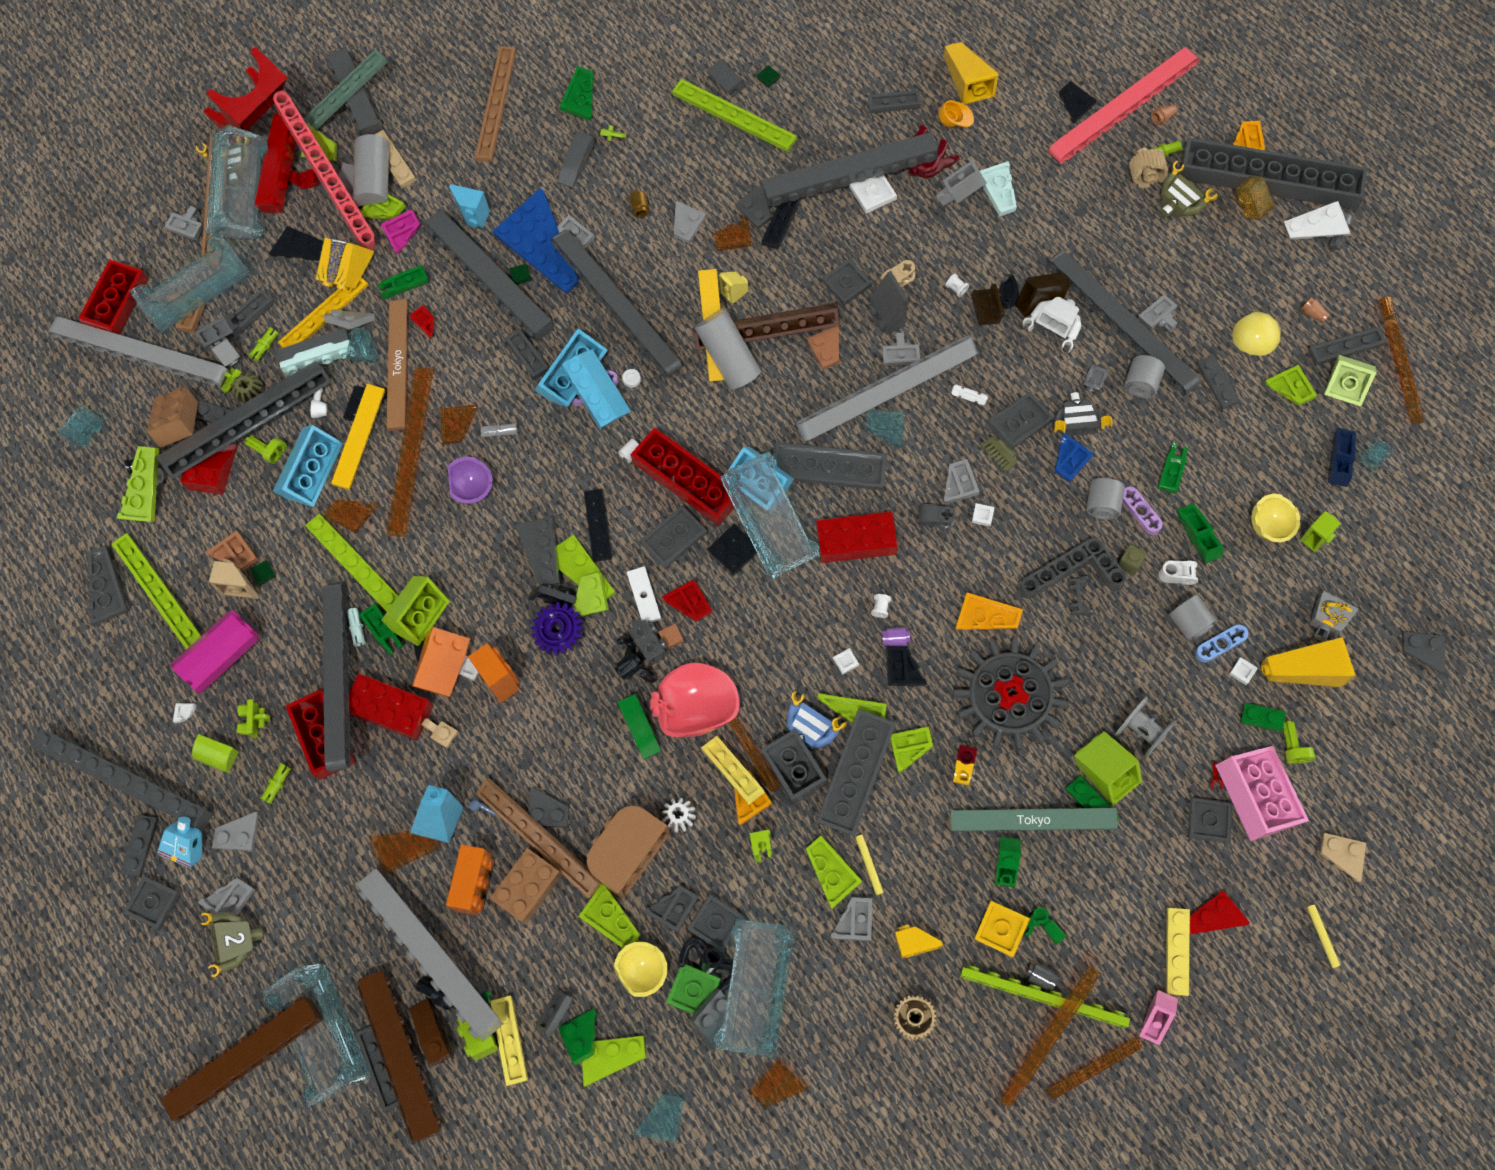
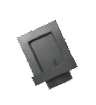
M1092 364L1083 382V385L1086 386L1085 390L1096 393V391L1101 392L1109 370Z

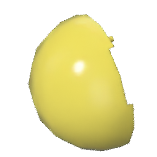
M1253 312L1244 316L1235 324L1232 337L1240 351L1250 355L1263 356L1277 348L1280 343L1281 330L1278 322L1269 314Z
M1270 494L1264 496L1255 504L1252 510V525L1256 534L1264 540L1281 543L1290 540L1297 534L1300 527V514L1297 507L1281 494Z
M633 942L626 945L618 953L614 962V970L630 995L646 997L655 993L663 985L667 976V962L664 954L657 946L647 942Z

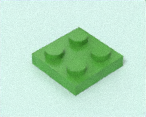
M685 965L683 968L680 967L666 1003L694 1015L714 989H717L721 979L689 965Z

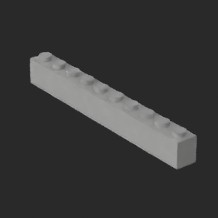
M374 869L356 884L361 889L358 894L365 902L369 900L373 904L370 906V909L377 917L381 914L384 918L382 924L388 931L394 930L396 933L394 938L399 945H406L408 948L406 953L411 960H418L420 963L418 966L419 970L425 977L428 974L433 979L430 982L437 992L443 991L445 994L443 999L448 1006L452 1007L454 1005L458 1011L455 1014L462 1023L468 1022L471 1026L468 1028V1031L475 1039L480 1037L485 1041L503 1025L498 1016L377 869Z

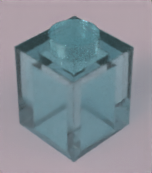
M1378 439L1364 453L1359 462L1374 473L1394 450L1387 443Z

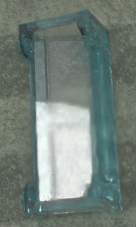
M230 125L212 135L206 224L207 235L255 240L263 234V226L261 222L257 221L258 208L254 203L260 178L261 157L268 151L266 137Z
M219 232L208 239L207 247L210 250L209 252L151 290L148 286L141 284L129 291L160 333L250 274L235 251Z
M767 452L729 469L720 479L769 578L772 580L820 556V549L815 541L808 540L775 473L777 461L770 452Z
M736 919L731 935L737 943L723 1028L721 1027L719 1031H716L714 1036L716 1049L776 1060L795 934L785 925Z
M325 963L297 967L262 991L267 1005L280 1011L291 1007V1003L299 997L311 998L324 1019L293 1041L309 1086L305 1087L303 1091L304 1100L308 1108L321 1105L371 1078Z

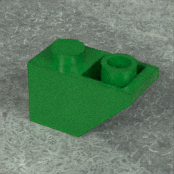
M1000 837L997 851L995 885L1016 886L1021 857L1020 839Z

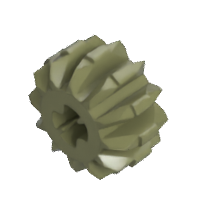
M248 372L245 376L240 373V378H234L235 383L231 384V393L239 402L243 401V403H246L259 395L258 393L263 392L261 388L263 386L262 382L256 375H251Z

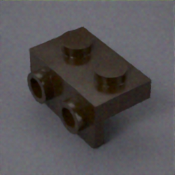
M992 284L990 289L973 290L971 298L978 324H999L1005 315V307L1001 303V292L998 290L997 285Z

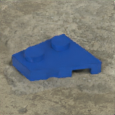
M1064 433L1061 439L1055 473L1070 483L1093 457V453Z

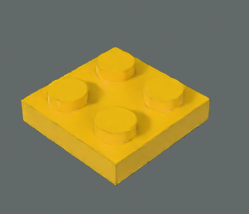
M990 901L975 940L1014 957L1030 918Z

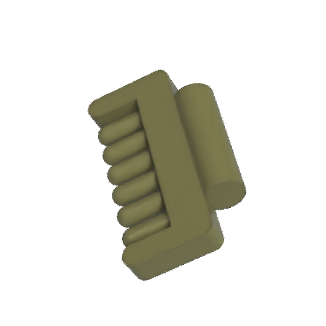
M992 436L981 445V448H985L986 452L989 451L988 455H991L995 462L998 461L997 465L1003 468V472H1007L1016 465L1017 461L1014 457L1017 453L1013 449L1011 450L1001 438L997 440Z

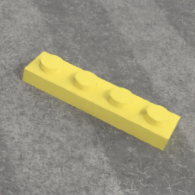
M718 736L701 747L707 757L748 805L765 793L763 788Z
M1167 908L1166 994L1189 996L1190 909Z
M512 996L490 1001L491 1008L503 1023L496 1030L506 1086L528 1081Z

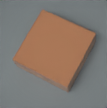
M676 624L658 632L668 646L666 650L684 642Z

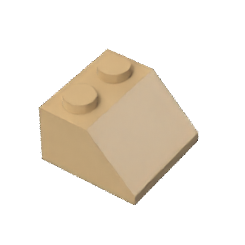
M214 561L209 583L219 593L228 596L258 599L259 595L247 577L232 561Z

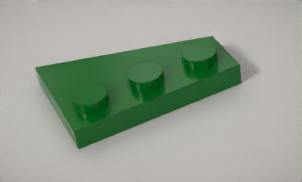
M577 66L559 106V110L591 121L593 71Z

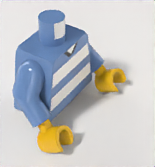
M796 690L792 694L791 698L793 701L787 713V728L789 732L796 729L806 747L811 750L831 744L838 735L839 730L846 727V722L839 726L838 720L841 717L830 721L806 704L802 703L800 705V702L805 698V694L803 693L801 699H798L796 697Z

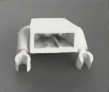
M1056 297L1053 300L1042 301L1030 314L1031 317L1023 320V327L1029 323L1031 325L1028 327V331H1032L1034 321L1036 320L1038 324L1063 338L1068 337V340L1063 342L1061 349H1063L1064 345H1069V352H1071L1073 340H1076L1081 329L1080 316L1077 315L1079 308L1075 306V302L1072 299L1064 300Z

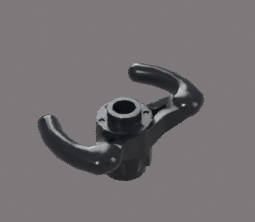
M619 636L617 643L620 645L624 643L627 648L624 658L615 667L617 674L624 680L636 674L649 683H655L658 678L653 671L643 666L642 663L644 661L636 653L635 643L626 636Z
M692 937L685 943L679 954V967H685L688 952L691 948H695L700 957L699 965L703 972L711 974L715 973L718 969L730 971L727 980L720 984L717 989L724 992L733 985L740 968L735 960L725 959L722 957L721 951L715 948H708L701 938Z

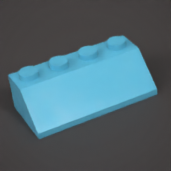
M577 329L534 391L553 403L568 407L577 393L562 371V364L576 355L593 349L600 361L608 349L580 329Z
M593 349L578 354L562 364V371L600 430L631 412Z
M314 425L303 427L273 492L288 500L314 507L343 443Z

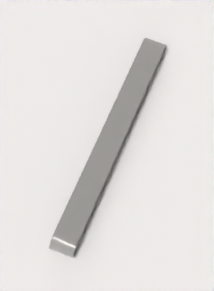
M56 317L48 331V334L54 338L59 337L61 338L60 340L70 343L76 342L77 345L87 348L92 347L96 351L108 352L107 354L116 357L122 356L123 359L133 362L139 361L140 364L150 367L152 365L155 366L154 368L163 371L169 370L170 373L176 375H186V378L196 381L202 380L203 383L213 386L218 385V387H221L226 378L224 373L226 371L229 372L224 366L62 317Z
M972 336L962 337L796 422V426L803 441L813 439L975 356L978 352Z

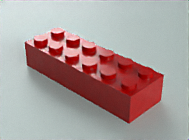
M653 428L630 454L635 466L717 526H720L742 500V493L739 488L656 428Z

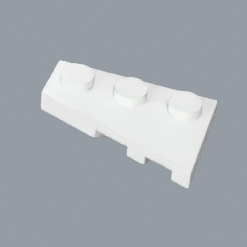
M1338 201L1284 221L1290 239H1310L1313 237H1333L1337 235L1350 236L1351 234Z

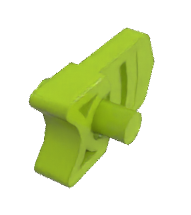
M609 125L608 129H601L600 135L607 136L608 141H612V136L626 138L625 133L613 131L612 125Z
M231 368L229 372L226 371L224 373V376L227 377L221 387L224 393L231 389V384L235 382L234 378H238L241 371Z

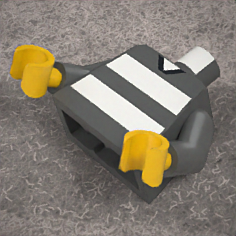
M1077 392L1069 394V402L1063 404V407L1058 410L1053 420L1054 432L1061 430L1062 436L1064 433L1068 436L1096 434L1100 425L1101 429H1105V425L1113 427L1111 416H1104L1096 406L1092 405L1090 400H1081L1080 394Z

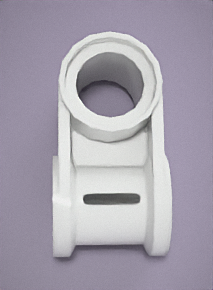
M1167 561L1159 571V578L1165 583L1196 584L1198 583V578L1196 577L1197 562ZM1166 569L1172 571L1173 575L1168 574Z

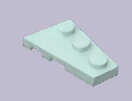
M1009 161L980 171L987 182L983 188L999 217L1015 212L1017 207L1014 189H1012Z

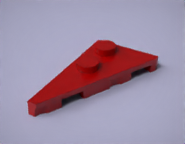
M1223 890L1190 915L1189 935L1247 926L1250 922Z

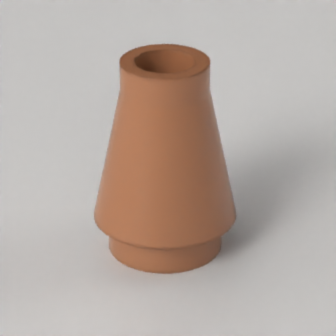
M1174 104L1156 108L1151 113V120L1156 125H1163L1173 115L1177 114L1178 109Z
M1312 297L1301 307L1304 311L1303 313L1322 323L1330 315L1319 301Z

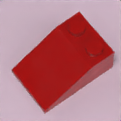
M229 444L183 472L180 482L191 491L223 495L238 445Z

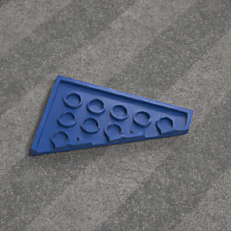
M539 188L492 232L494 236L567 295L579 282L575 271L558 253L551 242V238L557 235L559 230L545 194Z

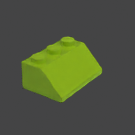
M413 576L382 618V621L394 633L419 646L426 637L427 631L433 627L450 601L428 577Z

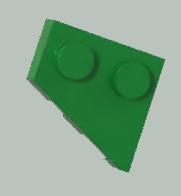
M594 1008L558 1028L572 1063L575 1066L594 1055V1039L596 1038L595 1018L598 1016Z

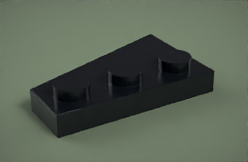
M287 226L269 254L273 257L284 256L286 258L295 257L320 261L324 241Z

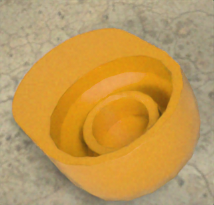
M946 101L938 111L940 122L947 128L956 126L968 128L974 122V116L970 108L960 102Z

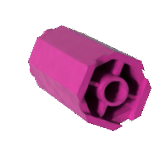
M234 610L228 611L177 657L170 666L185 682L191 685L190 687L194 691L201 694L250 649L260 636Z

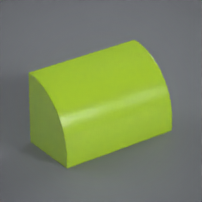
M198 734L192 749L194 760L229 773L239 753L233 747Z

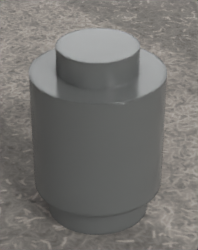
M1038 962L1035 965L1030 964L1026 972V976H1028L1027 981L1041 987L1045 991L1047 989L1052 991L1059 978L1055 971Z

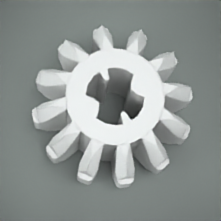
M679 798L678 803H676L675 799H671L673 805L665 804L667 810H663L662 815L666 817L662 821L663 823H668L669 830L674 827V831L678 833L679 827H681L683 832H685V825L687 824L689 827H692L693 824L690 820L696 819V816L691 814L695 811V808L689 807L690 801H686L683 804V798ZM677 811H681L683 817L680 816V819H676L674 815L675 813L678 814Z

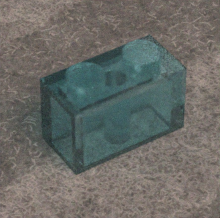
M80 405L57 433L81 450L89 444L92 436L101 430L104 421L98 415Z

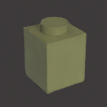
M1130 544L1119 565L1123 571L1135 576L1148 553Z

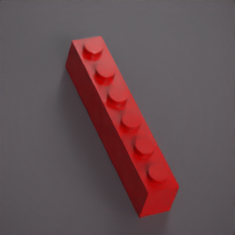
M279 113L273 114L254 203L263 213H282L292 160L294 158L296 141Z

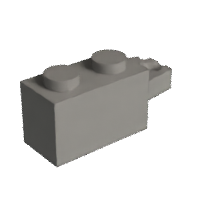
M972 160L943 180L946 187L936 197L942 206L953 200L959 203L987 184Z

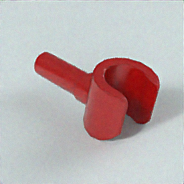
M1212 763L1213 780L1210 782V788L1214 790L1213 784L1216 781L1220 784L1219 788L1222 790L1224 783L1219 779L1218 770L1215 766L1217 763Z

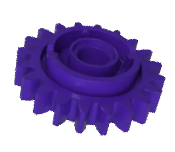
M559 602L554 607L549 603L548 610L542 607L543 614L536 612L539 619H532L536 626L530 627L531 630L535 631L531 637L536 639L534 644L540 645L539 649L541 651L546 649L548 655L553 651L556 656L561 651L562 654L566 655L567 648L573 651L572 644L579 646L576 639H583L579 632L585 630L583 627H580L584 621L579 619L581 615L578 612L575 613L576 609L574 607L569 608V605L566 603L562 607ZM561 625V630L554 633V628Z

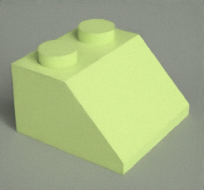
M1338 355L1324 395L1361 406L1376 375V367Z

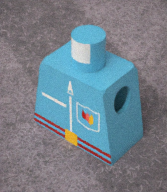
M180 817L178 821H175L165 829L157 854L191 868L202 858V835L199 829L190 826V818Z

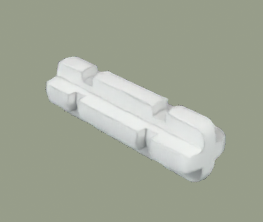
M957 384L952 389V395L958 397L960 395L961 398L972 402L978 401V404L985 405L988 399L986 394H978L977 391L965 387L963 389L962 386Z

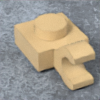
M426 718L421 724L433 733L430 737L432 740L447 749L459 733L442 721L437 726Z

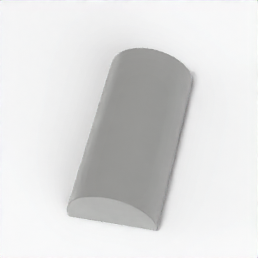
M362 135L354 143L353 201L357 207L388 201L389 143L378 135Z
M725 307L694 326V329L731 390L748 384L761 373L760 367Z

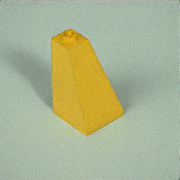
M962 42L945 46L944 59L961 102L968 104L995 97L998 73Z
M1343 637L1266 657L1261 665L1262 674L1267 677L1268 681L1342 687L1355 676Z

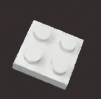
M884 174L881 177H873L863 182L849 184V188L866 214L897 200V195Z

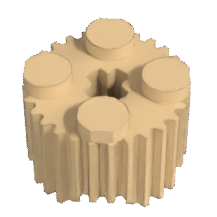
M1141 148L1129 162L1132 180L1135 184H1138L1139 188H1148L1150 184L1158 183V181L1160 183L1164 182L1168 176V167L1162 149L1148 150L1147 148Z
M914 995L912 997L908 996L907 999L903 998L897 1004L893 1014L894 1026H896V1030H899L898 1034H902V1037L905 1036L910 1041L914 1039L917 1041L918 1038L922 1040L929 1036L935 1027L934 1023H936L935 1018L937 1017L934 1015L936 1010H933L934 1006L930 1005L931 1002H927V999L923 1000V997L919 998V996H916L915 998ZM911 1013L920 1016L918 1019L919 1023L916 1024L909 1020Z

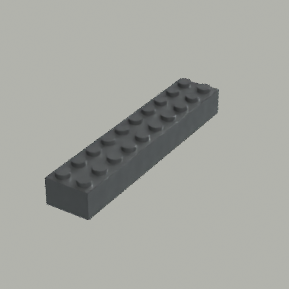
M1188 137L1180 167L1181 169L1184 164V169L1179 174L1188 181L1325 205L1338 201L1340 207L1357 210L1364 198L1368 168Z

